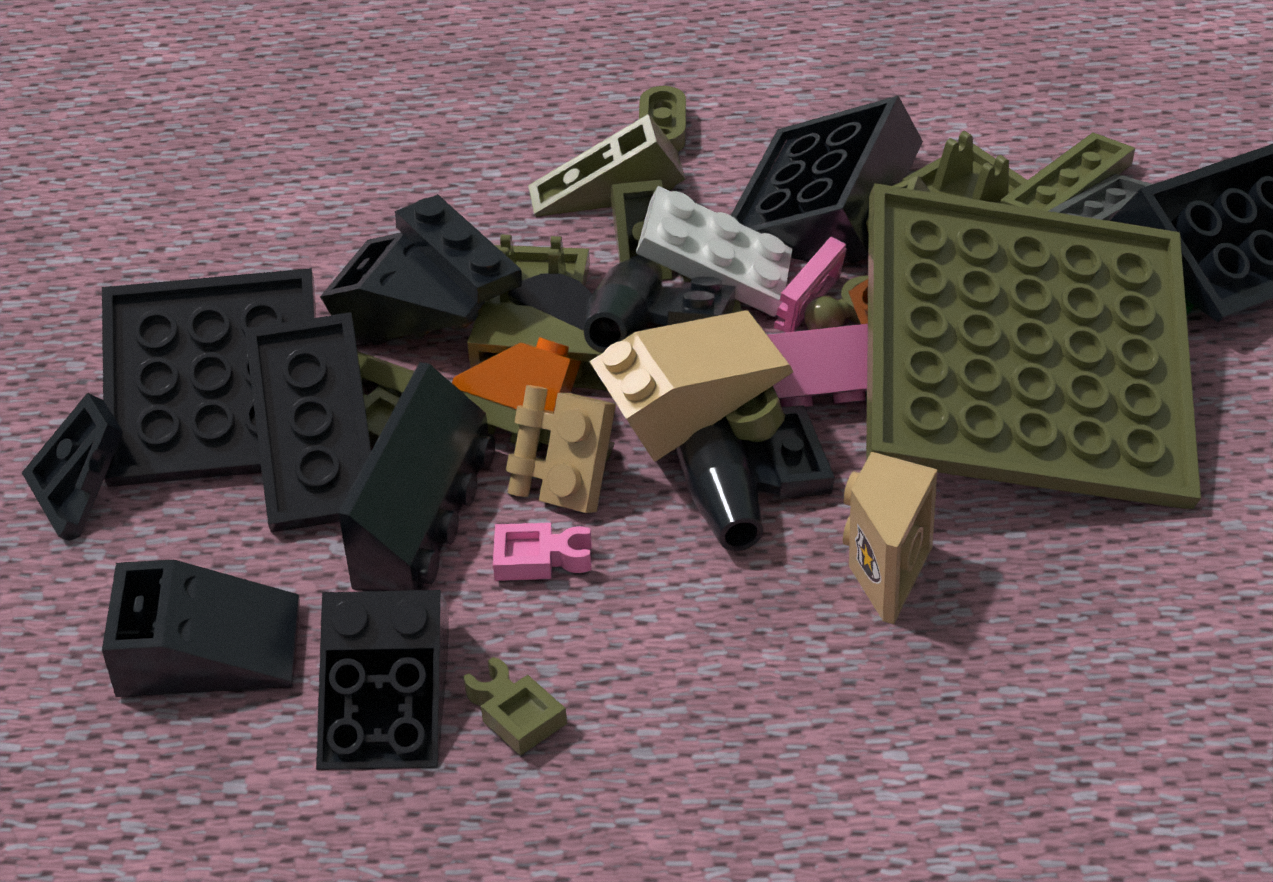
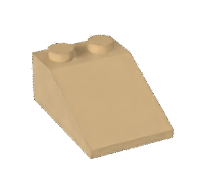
M748 310L637 331L622 341L610 345L602 354L589 361L654 462L685 443L698 430L713 425L794 372L790 364Z

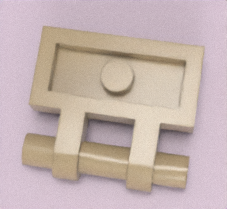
M526 385L523 406H517L514 421L519 424L515 452L508 455L506 471L511 473L508 493L515 496L529 497L532 477L542 479L539 501L584 513L597 512L616 404L572 393H557L555 410L553 412L544 409L548 389ZM541 428L551 430L546 460L536 458Z

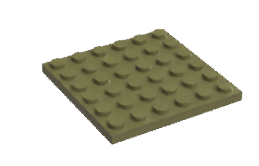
M874 183L869 196L866 461L870 453L875 452L937 469L938 473L1182 509H1194L1201 499L1180 232Z

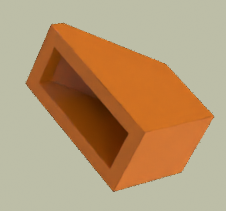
M539 337L536 346L520 342L454 376L452 384L461 391L517 409L518 405L523 406L526 385L544 387L548 389L544 409L554 412L557 393H571L581 361L566 357L569 350L568 346Z

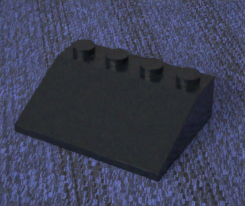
M899 95L777 129L731 216L740 224L761 234H771L779 238L785 245L792 248V259L809 262L830 237L846 244L845 248L847 250L844 262L855 263L869 256V233L866 222L869 216V196L874 183L893 186L902 182V179L907 177L923 143Z
M1273 144L1140 188L1110 220L1180 232L1185 299L1216 322L1273 301Z

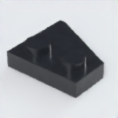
M89 393L82 398L22 471V475L58 537L68 541L81 536L123 434V430L104 400Z

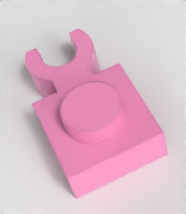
M551 523L495 524L493 552L495 581L551 579L552 567H562L572 573L591 571L590 550H588L592 549L591 529L578 526L568 528L561 534H552Z

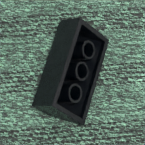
M419 362L338 512L351 587L354 590L409 591L421 590L424 583L432 584L438 574L439 552L443 544L451 545L456 538L459 525V511L462 505L470 506L473 503L477 491V475L480 469H488L492 464L495 454V439L489 436L486 412L431 364Z

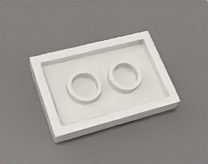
M658 186L649 202L636 253L691 279L696 277L718 278L722 280V285L735 286L736 300L775 317L777 309L782 303L779 301L781 293L787 284L792 248L785 245L774 235L761 234L740 224L729 214L716 213L694 203L684 193L671 192Z

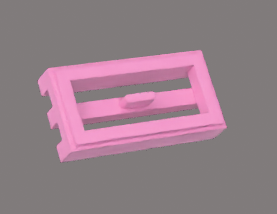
M830 237L783 290L779 300L782 303L778 307L776 314L779 317L775 321L773 328L784 332H794L804 320L807 305L813 299L825 296L838 281L847 250L845 243Z

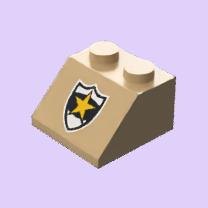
M871 452L861 472L853 471L846 484L844 504L850 506V516L844 528L843 544L849 546L850 569L882 621L894 624L933 547L937 469Z

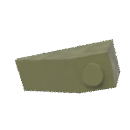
M647 114L529 184L528 188L534 215L539 217L612 207L610 193L612 184L662 180L663 188L670 191L686 179L678 151L653 118Z
M485 302L479 309V315L474 322L467 342L470 368L520 342L536 346L539 337L568 346L569 350L566 357L581 361L573 387L607 390L589 362L602 353L593 350L587 344L583 330L532 306Z

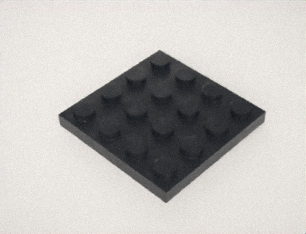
M312 268L102 287L103 400L123 430L104 478L108 487L262 473L245 328L316 318L315 285Z

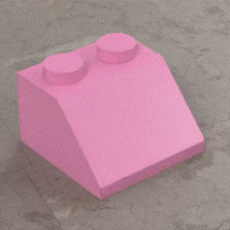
M868 324L767 335L794 371L773 385L782 407L801 405L812 407V396L833 394L834 404L866 400Z

